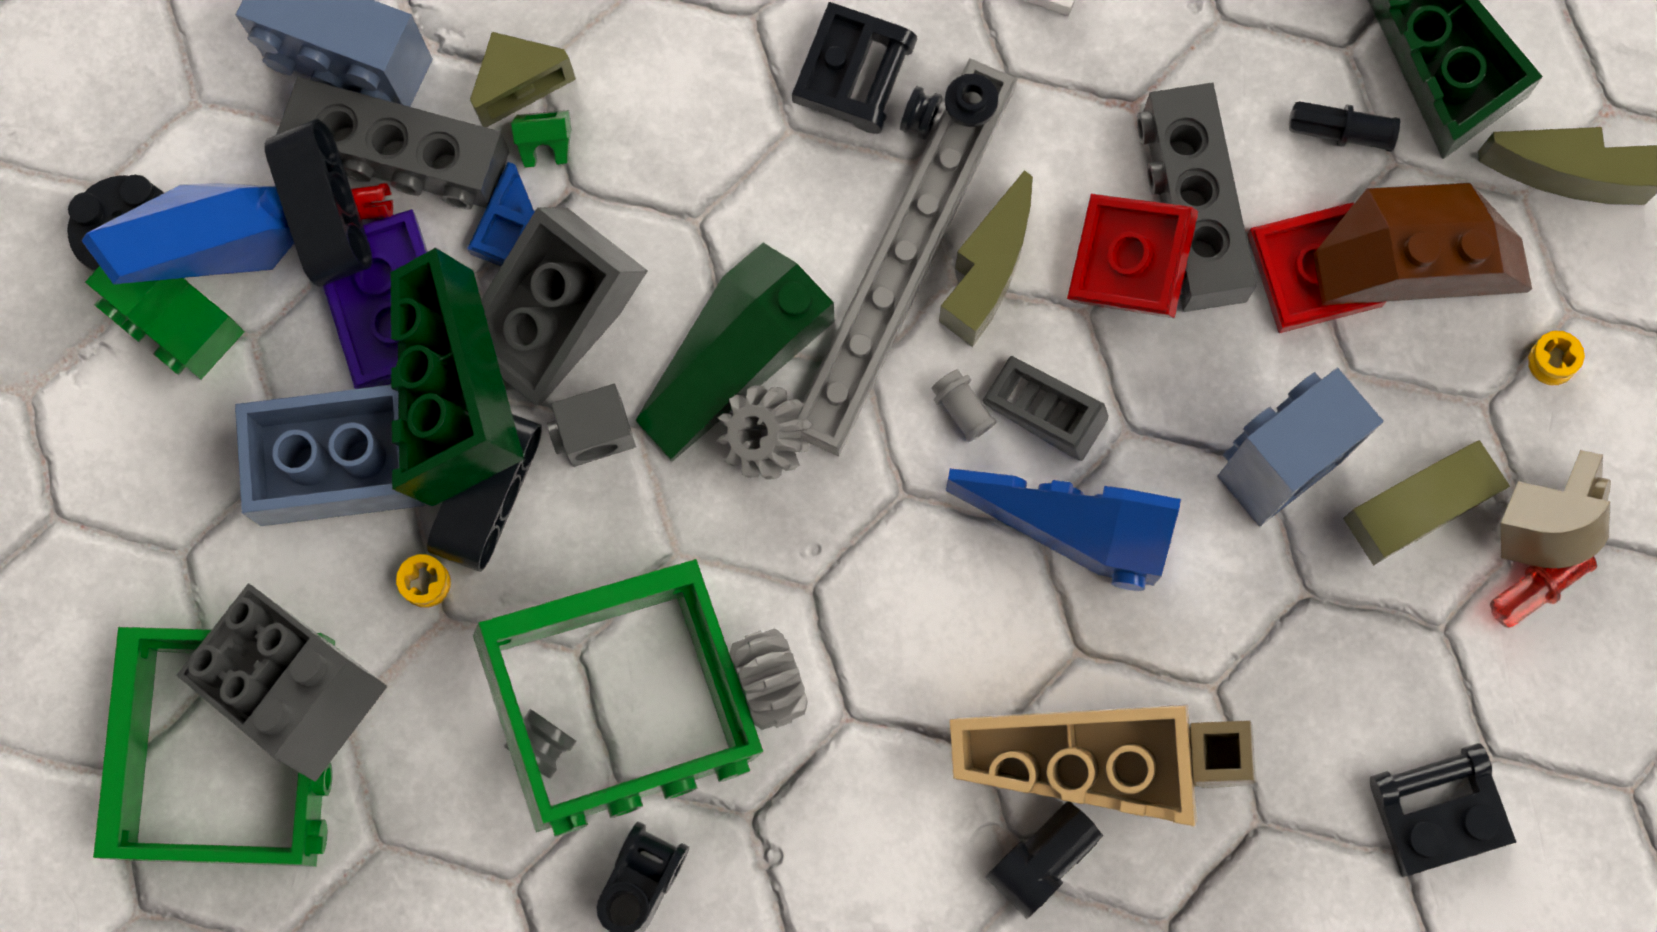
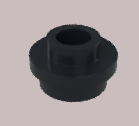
M964 74L949 84L945 93V108L948 115L956 123L966 127L980 126L987 123L996 113L999 100L998 92L994 84L986 77L979 74ZM967 92H974L982 100L972 105L966 103L962 96Z

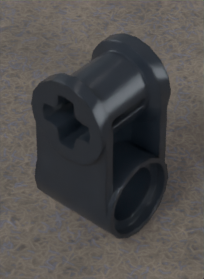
M637 821L628 834L618 854L614 869L599 896L596 907L597 917L602 926L609 932H644L650 925L664 895L668 893L687 857L689 846L681 843L676 847L646 831V824ZM645 851L664 862L660 864L642 855L641 852ZM621 895H635L641 907L639 917L629 926L616 925L610 915L612 903Z

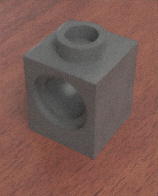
M615 383L551 403L556 420L548 422L547 427L556 454L566 452L573 467L636 448L624 405Z

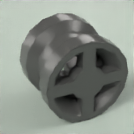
M530 709L524 717L526 731L540 773L551 779L557 770L556 760L562 752L570 751L577 741ZM506 742V744L504 745V747H505L507 750H509L508 744H507V742Z

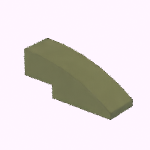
M1602 127L1493 132L1478 151L1479 162L1502 175L1538 190L1575 200L1604 204L1645 205L1657 194V145L1605 147Z
M1025 170L957 251L955 269L965 277L941 305L939 322L972 347L994 318L1009 289L1020 258L1031 208L1033 176Z
M1478 440L1354 508L1343 519L1374 566L1506 490L1510 485L1481 441Z

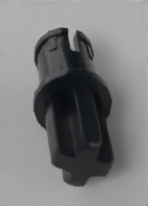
M1298 101L1294 103L1291 109L1289 130L1292 133L1336 140L1339 147H1344L1347 142L1392 152L1396 146L1400 131V118L1356 112L1353 105L1346 104L1344 109Z

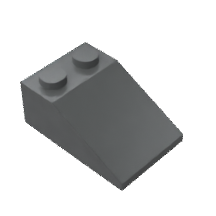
M537 207L481 299L503 380L536 406L541 405L618 318L648 272L647 269L568 208Z

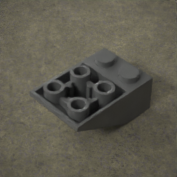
M249 583L176 675L273 758L315 782L388 687L352 658Z

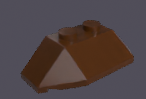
M1471 183L1367 188L1313 254L1322 305L1528 293L1532 290L1522 238Z

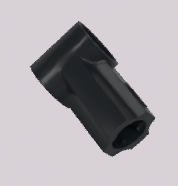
M1066 801L1026 843L1023 840L1020 841L986 875V878L1028 919L1063 884L1061 878L1075 864H1078L1104 835L1081 809L1077 808L1073 803Z

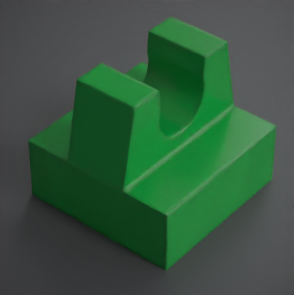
M569 110L519 114L515 116L511 122L514 144H517L524 168L536 166V148L540 145H548L554 150L556 165L567 164L569 160L570 134L572 131Z

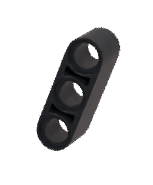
M315 119L267 138L264 145L266 159L301 265L309 280L315 286L322 287L371 268L373 263L371 248L336 142L329 128L321 120Z
M512 414L524 460L444 500L429 534L427 551L429 553L479 572L485 569L496 548L536 454L542 435L541 424Z

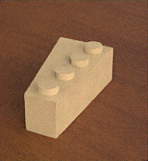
M1188 705L950 719L954 779L1024 793H1034L1058 798L1063 801L1089 804L1119 810V812L1196 826L1197 811Z

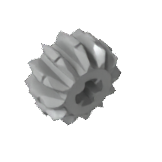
M751 386L747 389L746 396L734 395L729 399L733 413H723L717 418L723 425L728 427L727 434H722L716 440L720 445L731 446L725 462L731 466L741 464L742 475L748 478H755L761 474L766 480L779 478L782 474V469L789 471L795 470L800 466L795 452H807L811 448L810 444L801 438V431H807L813 425L809 420H798L797 418L804 403L798 399L787 400V391L784 388L771 387L767 391L764 386ZM767 428L768 436L762 437L761 429Z
M777 629L765 632L760 630L744 636L745 639L732 643L729 654L754 725L761 730L773 726L778 728L792 723V720L805 715L808 703L804 691L805 688L793 653H791L788 642L781 632Z

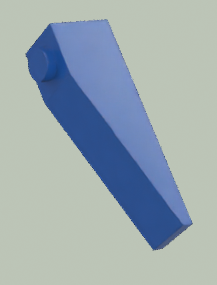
M226 183L179 185L93 229L81 240L113 284L273 270L294 244L276 186Z
M950 468L946 486L947 492L1097 575L1112 578L1111 585L1132 591H1144L1146 584L1154 586L1162 577L1181 499L1110 486H1104L1103 494H1096L1095 496L1083 495V492L1074 488L1071 482L1052 480V483L1039 484L1038 489L1027 488V481L1017 476Z

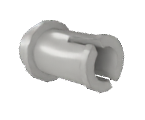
M956 369L932 386L931 389L936 394L933 400L936 405L941 403L944 405L965 434L967 441L971 442L991 429L997 421L989 414L969 386V383L972 381L969 375L962 376L960 371Z

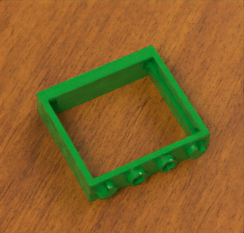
M697 559L488 619L477 624L473 639L536 833L552 828L556 837L579 830L588 825L585 816L603 810H608L610 818L622 816L642 808L641 798L662 791L665 800L673 799L698 789L695 780L716 774L718 782L739 777L750 772L748 763L764 752ZM678 599L729 748L551 806L501 651Z
M118 627L93 858L122 861L317 867V855L324 853L327 844V822L325 819H321L322 796H328L332 786L331 763H329L316 782L298 772L292 847L138 843L157 652L194 653L211 629ZM318 633L335 646V640L323 633Z

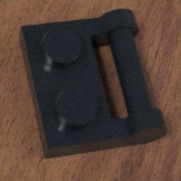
M828 2L792 92V102L851 122L863 131L873 134L881 133L887 119L884 109L905 55H910L913 52L918 39L917 35L903 26ZM875 41L883 44L886 49L865 103L851 99V95L871 44Z
M1480 743L1462 748L1461 755L1393 776L1388 771L1370 776L1371 791L1402 877L1414 875L1517 842L1492 776L1490 758ZM1468 777L1473 791L1472 794L1404 815L1400 805L1401 797Z

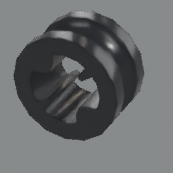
M916 86L906 105L900 130L907 133L910 129H914L918 132L919 138L926 140L937 117L942 95L935 93L933 96H927L924 93V88Z

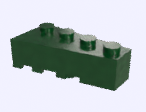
M1368 0L1442 159H1445L1527 99L1543 77L1479 0Z
M435 247L391 272V339L398 343V361L396 367L391 368V389L398 392V420L392 421V443L399 446V468L392 470V490L432 507L524 460L474 271Z

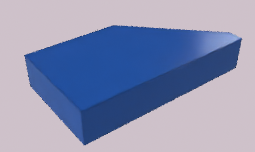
M507 163L467 248L470 255L498 266L503 265L535 212L516 165L513 163Z

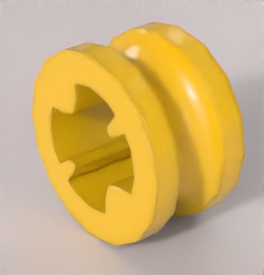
M1548 332L1531 348L1528 355V367L1532 375L1540 382L1547 385H1561L1568 382L1582 367L1585 359L1584 348L1580 341L1568 332ZM1555 347L1564 352L1562 356L1563 363L1558 368L1548 363L1551 357L1549 353Z
M417 554L409 557L400 565L396 575V585L399 593L411 604L430 608L440 604L447 597L451 589V577L448 570L436 558L427 554ZM427 567L426 570L432 576L437 573V582L430 583L428 593L420 595V590L416 587H410V581L418 579L419 569Z

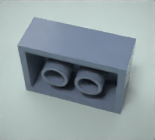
M242 0L235 14L248 33V40L258 48L263 56L262 61L271 69L289 76L296 71L309 76L313 81L411 107L433 60L412 14L375 0Z
M1338 367L1322 380L1316 372L1306 377L1288 393L1289 397L1276 408V413L1271 407H1268L1243 428L1244 432L1233 441L1234 445L1223 454L1228 463L1217 477L1259 527L1345 461L1384 422Z
M391 385L235 404L242 514L259 526L425 506L423 502L392 490V470L399 468V446L392 443V421L398 420V392L391 389Z

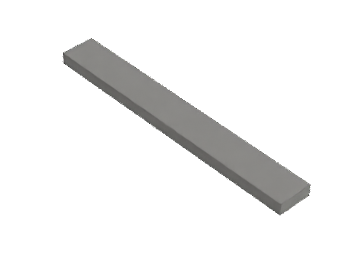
M969 58L961 75L979 74L994 84L999 98L996 113L983 125L966 127L952 120L946 108L944 109L802 402L804 405L797 416L798 420H809L813 424L807 431H801V438L838 457L1017 86L1018 78ZM967 92L962 96L966 103L972 105L982 100L974 92Z

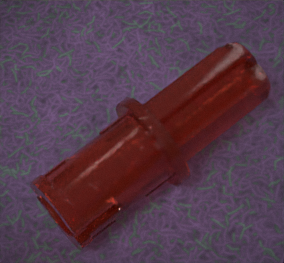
M1593 556L1580 564L1563 568H1542L1530 565L1525 569L1526 576L1491 600L1490 607L1493 617L1504 627L1511 628L1545 603H1557L1561 599L1560 593L1587 573L1597 569L1595 557Z

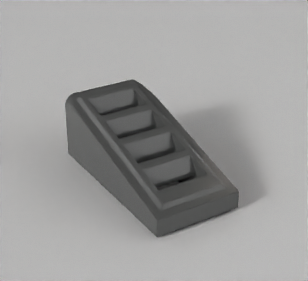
M1012 355L982 400L988 407L1080 461L1085 458L1109 418L1104 403ZM1022 377L1028 381V384L1016 403L1012 404L1007 400ZM1042 389L1047 394L1035 413L1031 414L1027 410ZM1062 401L1067 405L1054 425L1048 423L1047 421L1058 403ZM1078 414H1083L1072 435L1067 433Z

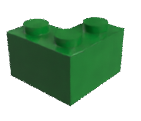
M99 266L85 281L88 286L101 296L94 305L138 342L145 335H148L160 345L153 355L177 375L187 368L202 380L245 332L229 315L193 287L185 278L113 284Z

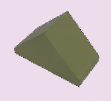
M492 32L470 98L482 126L487 128L576 80L570 58L564 49Z

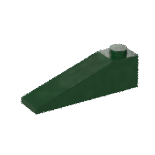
M763 242L722 277L636 418V423L673 462L719 422L717 419L719 416L732 411L729 402L730 398L734 395L746 396L747 389L751 386H761L835 322L834 302L796 262Z

